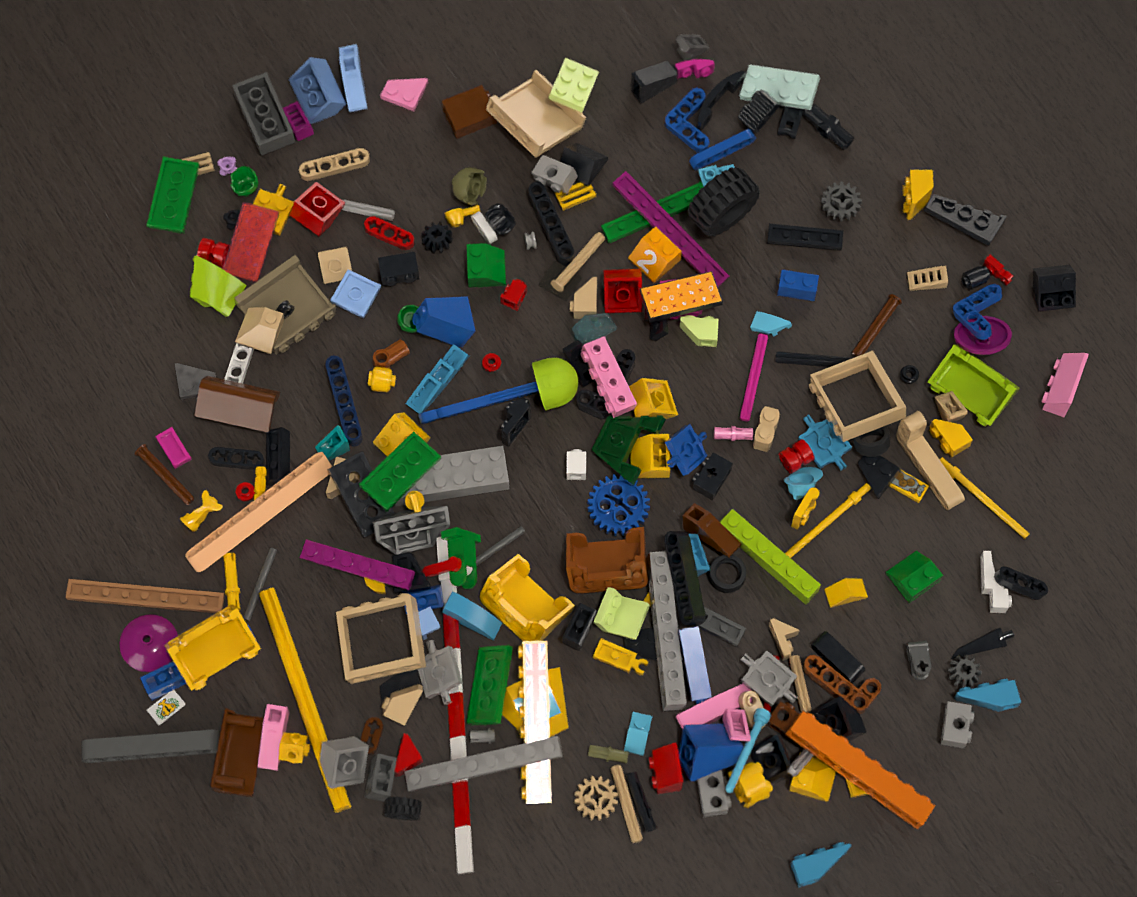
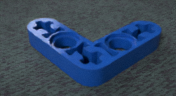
M695 88L667 114L665 126L694 151L700 153L709 148V138L687 121L703 105L705 100V92L700 88ZM698 95H700V99L697 98V99L693 102L694 96L697 97ZM687 106L690 108V111L683 113L680 111V108ZM677 118L676 123L670 124V120L674 121ZM689 129L692 131V134L684 136L682 131ZM698 142H704V146H698Z
M997 284L988 285L953 306L955 318L980 340L988 339L992 335L990 323L978 312L1001 300V287ZM976 300H981V301H982L981 303H978V304L973 303V302L976 301ZM970 319H977L975 322H968Z

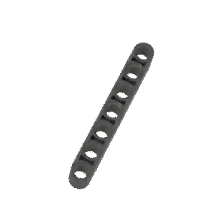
M200 730L87 739L81 741L82 762L97 763L217 753L220 738L219 731Z

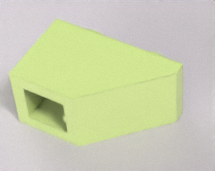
M692 315L680 318V328L697 346L717 347L718 319H714L711 316L696 318Z

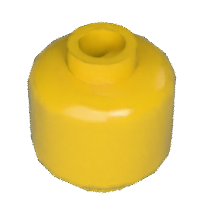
M374 367L373 371H369L368 386H371L373 391L387 393L390 391L391 386L395 387L396 375H392L390 368Z

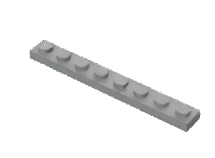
M555 736L405 771L408 791L412 792L563 757L560 738Z

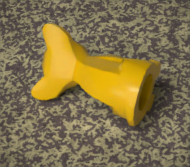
M207 490L202 493V506L196 508L190 514L187 513L185 516L180 517V520L194 532L198 530V527L206 519L209 512L219 511L223 508V505L218 504L215 497L209 496Z

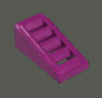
M298 101L283 108L298 141L314 134L312 126Z

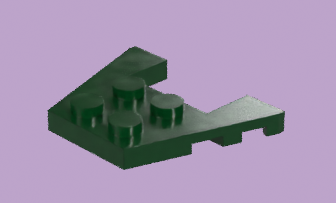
M657 415V417L617 416L614 418L613 416H608L592 451L631 485H635L641 469L626 463L641 430L644 429L659 434L666 418L661 415Z

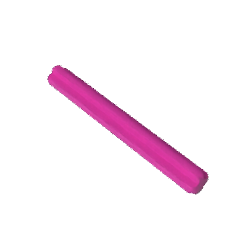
M760 333L758 335L740 414V420L750 421L768 341V335Z

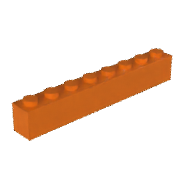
M802 711L785 734L916 829L925 823L935 807L928 797L915 792L911 785L900 781L893 772L883 769L878 761L871 760L865 756L861 749L854 748L846 738L833 733L828 725L818 722L815 716L809 712Z

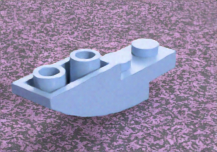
M357 44L339 48V59L349 112L367 109Z

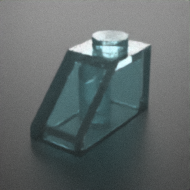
M604 313L585 315L571 329L576 339L583 344L604 337L615 331L617 327L610 315Z

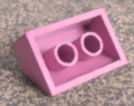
M1063 353L1061 359L1056 360L1053 367L1056 373L1055 376H1050L1047 386H1050V390L1044 393L1041 402L1045 404L1042 410L1065 417L1073 401L1089 354Z

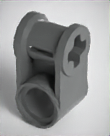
M927 640L906 643V652L912 676L917 680L926 679L931 670Z

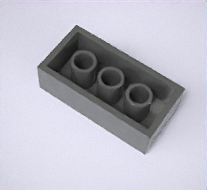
M267 72L232 85L235 97L261 156L295 143L293 131Z

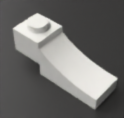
M983 551L980 556L981 594H989L990 613H1006L1008 608L1011 607L1012 597L1008 595V589H1004L1003 586H1000L995 581L991 551Z

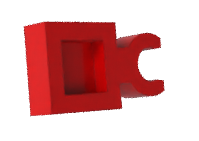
M990 254L985 259L983 266L987 267L991 276L993 275L996 279L1000 278L1001 282L1007 286L1012 281L1013 275L1003 269L1004 266Z

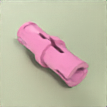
M731 426V428L714 427V440H753V428H736V426Z

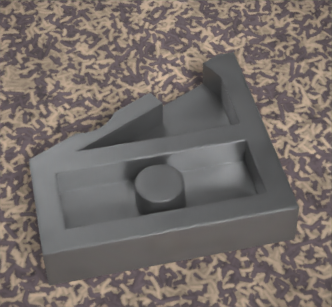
M179 363L175 364L181 400L198 397L200 382L204 377L211 376L216 378L214 372Z

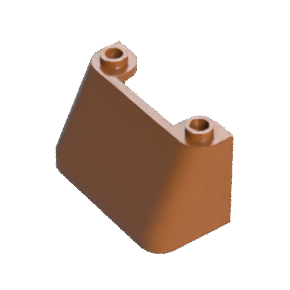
M644 527L629 529L624 540L589 543L587 537L582 533H567L566 569L570 589L575 593L607 591L608 587L615 590L645 587L648 584Z

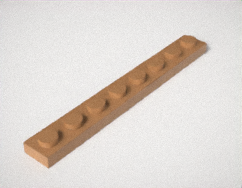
M75 579L68 580L66 592L67 600L206 613L221 611L225 597L224 593Z

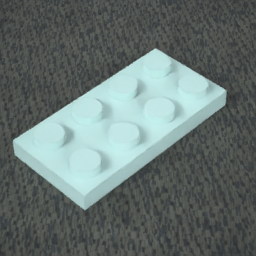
M749 65L741 89L740 99L752 101V95L762 89L776 99L781 106L811 110L820 77L816 74Z

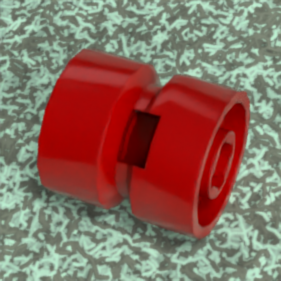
M203 238L199 244L197 256L209 262L211 261L216 266L224 267L229 257L230 245L222 242L215 244L214 240Z
M803 439L792 444V448L787 447L778 454L781 463L790 474L801 469V465H807L815 460L813 451Z

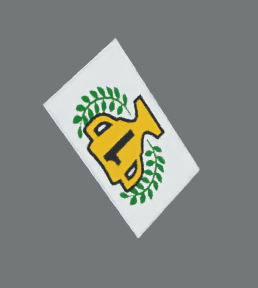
M173 690L148 708L147 711L157 724L161 725L186 704L176 691Z

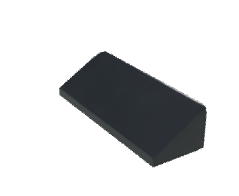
M283 427L266 432L267 486H274L290 473V431Z

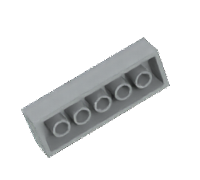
M503 446L440 455L442 459L395 504V507L406 505L405 497L410 491H419L424 496V502L508 490L509 479Z

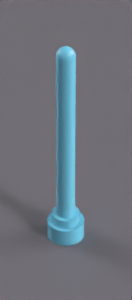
M757 708L753 716L755 723L750 732L751 739L746 741L725 788L727 793L733 792L762 726L770 720L771 713L763 708Z

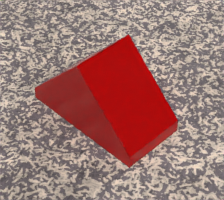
M405 733L395 766L394 774L397 777L423 763L421 755L409 735Z

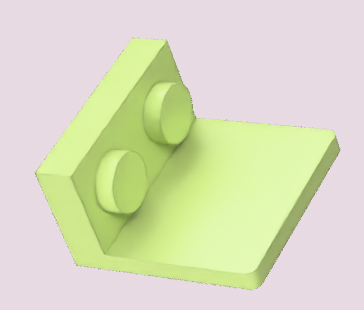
M608 587L593 623L603 632L637 639L650 604L623 597L614 588Z

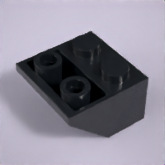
M1070 264L1033 268V288L1038 311L1076 307V272Z

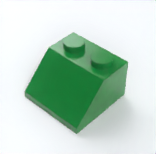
M486 243L467 244L469 287L506 286L505 250Z
M915 551L886 572V575L909 604L938 584L943 577V574L932 560L918 551Z

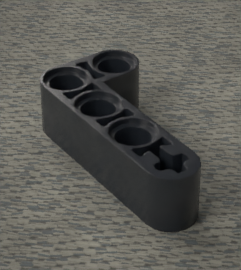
M630 349L622 350L616 359L626 382L635 366V353ZM587 389L578 392L577 407L579 410L601 420L610 416L611 413H608L607 410L600 411L598 409L599 406H605L606 401L603 396ZM583 398H588L590 401L588 403H583L580 400Z

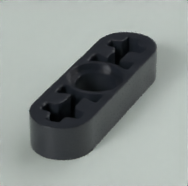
M214 447L208 453L211 464L218 467L256 470V467H263L265 463L262 453L255 450ZM217 453H220L221 457H219L218 460H215L213 456H216ZM226 453H228V455H227L228 462H226L225 458H223V457H226ZM235 454L242 456L241 461L238 463L231 461L232 456ZM255 457H258L260 461H257L256 464H253L252 460H254Z
M1003 566L994 574L995 581L1000 586L1035 600H1040L1048 593V587L1043 581L1009 567ZM1018 579L1023 581L1025 587L1018 583Z

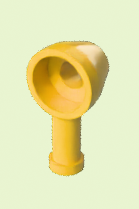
M475 205L466 209H453L446 212L445 217L453 228L459 227L464 223V216L473 215L479 212L480 208L479 205Z

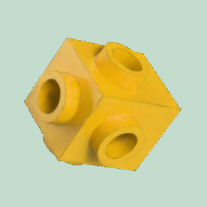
M284 732L279 745L278 760L302 763L304 757L308 756L310 751V744H307V736L299 733Z

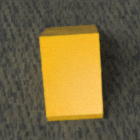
M845 578L825 588L830 608L868 598L862 579Z

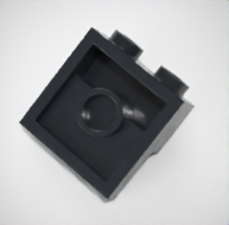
M522 396L520 398L517 397L515 401L512 400L506 408L507 419L501 426L502 443L507 447L512 444L531 419L530 403Z

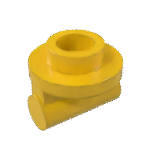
M410 491L405 497V504L409 509L414 510V513L420 512L424 504V496L419 491Z

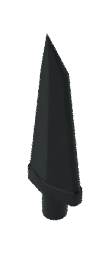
M997 628L958 648L951 659L957 656L963 657L964 655L1006 647V640L1013 638L1014 633L1012 630L1003 633L1001 628Z

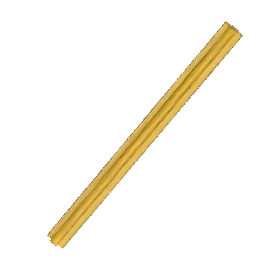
M274 588L263 590L259 595L335 813L349 809L351 804L344 786L336 788L328 786L320 763L322 742L328 741L276 591Z

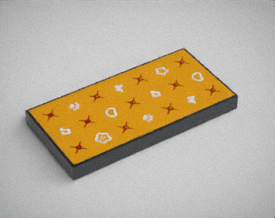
M712 271L643 287L639 291L650 322L723 305V300Z

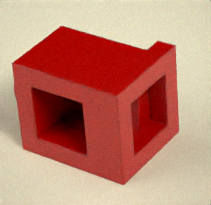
M513 279L511 285L508 284L504 294L500 296L501 304L518 311L527 294V285L520 279Z

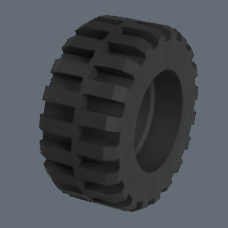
M729 168V170L716 175L714 179L707 182L699 190V193L694 196L693 201L689 204V216L705 235H720L724 231L729 230L733 225H736L739 220L743 219L751 211L752 207L757 203V199H759V187L742 168Z

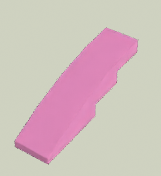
M741 684L678 714L676 718L682 729L684 725L711 724L723 717L725 709H739V696L741 693L752 690L745 684Z

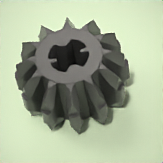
M964 655L963 659L957 656L956 661L952 660L950 662L951 667L947 670V672L951 673L949 680L955 679V686L961 683V688H965L966 684L972 688L974 683L979 682L978 676L982 674V671L978 670L981 666L980 663L974 664L975 657L968 660V655ZM961 670L968 671V674L962 673Z

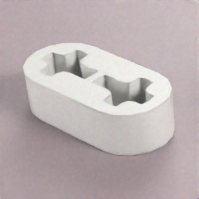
M480 211L473 214L471 219L489 245L495 242L497 236Z

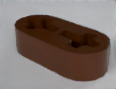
M377 717L369 718L366 721L361 736V741L368 744L369 738H372L371 743L374 747L369 748L367 756L376 753L383 733L382 721ZM374 722H376L377 726L380 728L375 729L374 734L372 735V730L369 726L373 725Z

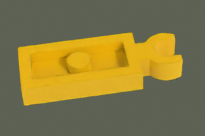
M600 639L593 655L594 659L628 673L633 668L638 675H644V671L639 669V665L648 666L647 660L636 659L637 653L604 639Z

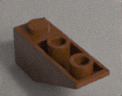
M694 503L683 515V529L690 534H698L700 540L730 558L741 546V543L710 512Z

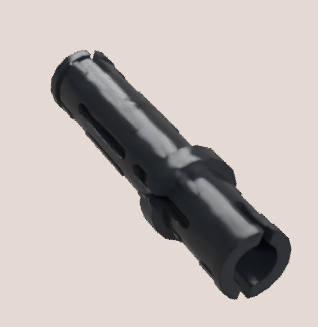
M637 772L626 774L625 778L637 808L636 813L637 816H640L645 833L656 830L657 826L651 813L652 808L648 805Z

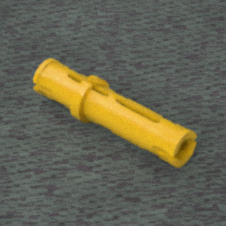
M226 553L223 555L226 580L225 595H227L228 606L235 605L240 611L239 594L241 592L237 581L236 554L232 553L231 556V553Z

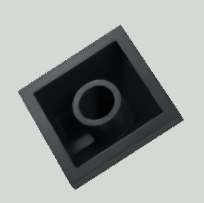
M842 696L810 712L818 722L828 725L833 733L846 738L848 741L867 733L860 713Z

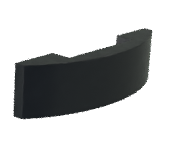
M739 71L726 77L711 90L700 110L698 120L699 131H702L712 118L711 108L727 90L734 94L744 82V71Z

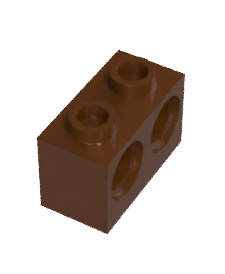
M780 701L766 725L797 746H801L785 735L800 713L796 712L795 707L791 704ZM784 713L788 719L781 721L777 715Z

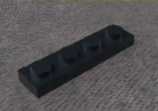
M769 223L767 243L842 250L843 230Z

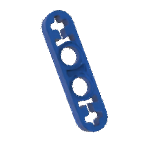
M747 129L694 155L689 160V163L694 170L701 169L754 142L756 137L751 129Z

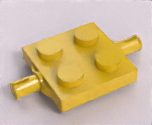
M279 184L276 193L260 189L252 205L253 207L279 213L273 230V234L278 236L281 235L294 201L282 196L286 189V186H282V184Z

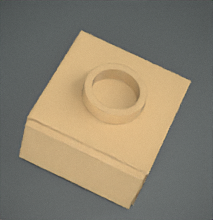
M347 247L318 252L324 284L341 281L348 269L352 271Z

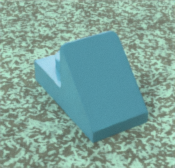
M633 712L624 751L641 756L644 755L652 716Z

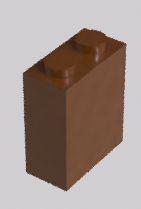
M483 85L442 100L443 111L457 139L497 123V120L486 110L491 96L488 90H484Z

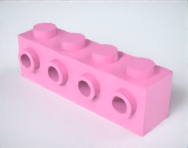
M605 336L584 344L581 350V357L590 368L589 374L591 378L595 379L598 384V393L604 397L608 413H611L614 418L634 410L637 403Z

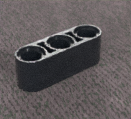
M824 631L811 644V648L817 655L852 684L866 671L864 666L827 631Z

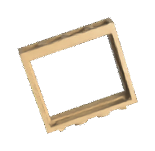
M873 351L810 375L811 384H809V388L813 394H816L820 408H824L828 422H832L835 435L840 436L843 442L906 418V406ZM869 369L892 409L844 427L822 386Z
M404 593L398 595L397 598H382L376 603L365 602L359 607L348 606L344 607L342 611L336 612L345 680L349 683L354 684L426 667L417 600L412 595ZM406 606L413 657L354 670L347 619Z

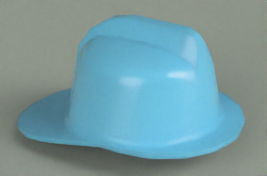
M804 467L786 477L784 482L788 484L789 493L793 495L794 500L804 497L810 488H814L815 483L823 476V471L816 467Z

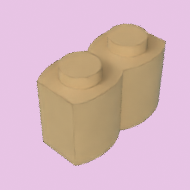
M767 406L762 409L758 427L755 431L754 449L765 452L770 450L779 420L778 409Z

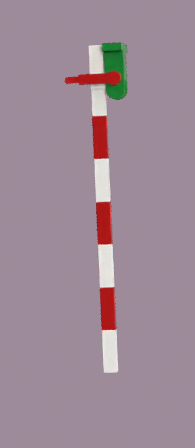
M458 527L441 531V537L436 538L438 563L425 566L422 569L426 577L439 575L444 607L452 591L457 593L456 586L472 589L477 583L475 544L481 542V535ZM443 613L445 647L450 646L453 648L462 679L459 621ZM462 684L449 691L452 701L448 704L451 760L467 757ZM468 779L452 782L458 874L473 872Z

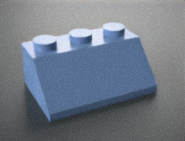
M309 58L289 78L310 124L336 115L346 105L326 59Z

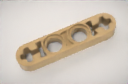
M359 148L302 163L299 172L303 180L311 181L365 167L369 164L370 157L366 149ZM359 155H362L364 160L360 161ZM341 159L349 161L345 166L339 165L338 162ZM324 163L331 165L330 169L326 171L320 167ZM305 169H309L310 174H307Z

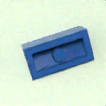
M441 585L431 586V589L408 593L416 598L418 612L428 607H431V609L444 607Z

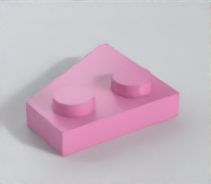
M428 79L388 80L380 95L381 99L414 111L428 84Z

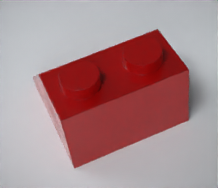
M315 182L294 201L290 216L320 236L331 226L344 207L345 202Z
M641 269L603 270L605 313L642 312V298L639 292L640 288H642Z
M677 743L652 750V757H648L650 769H654L655 776L651 777L653 789L657 788V794L681 791L683 779Z

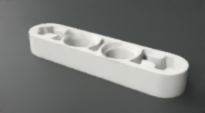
M236 343L224 380L243 383L254 351L253 348ZM239 352H246L247 357L240 360L237 358ZM236 368L241 369V375L237 377L231 375L232 370Z

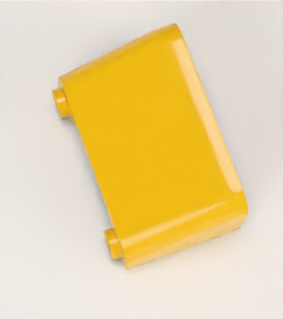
M517 554L488 577L480 593V600L485 607L522 641H543L568 616L575 605L564 596H559L554 600L528 576L530 572L528 561Z
M235 605L222 609L164 645L191 691L193 689L197 691L206 686L205 682L208 680V677L241 657H247L248 659L255 657L258 654V650L261 649Z

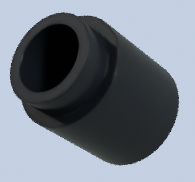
M977 266L964 272L961 278L963 286L971 290L987 283V280L990 279L989 270L986 266Z

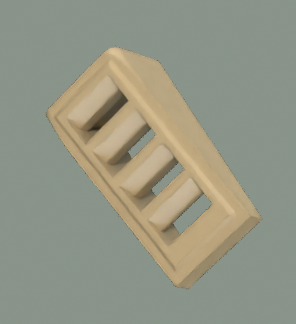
M946 266L907 272L909 291L946 288L948 285ZM933 275V281L930 282V276ZM922 276H925L926 283L922 282ZM914 277H917L918 284H915Z

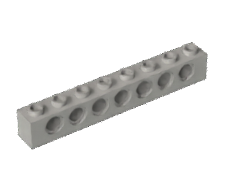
M649 552L647 556L648 585L663 711L682 710L687 703L673 583L667 552Z

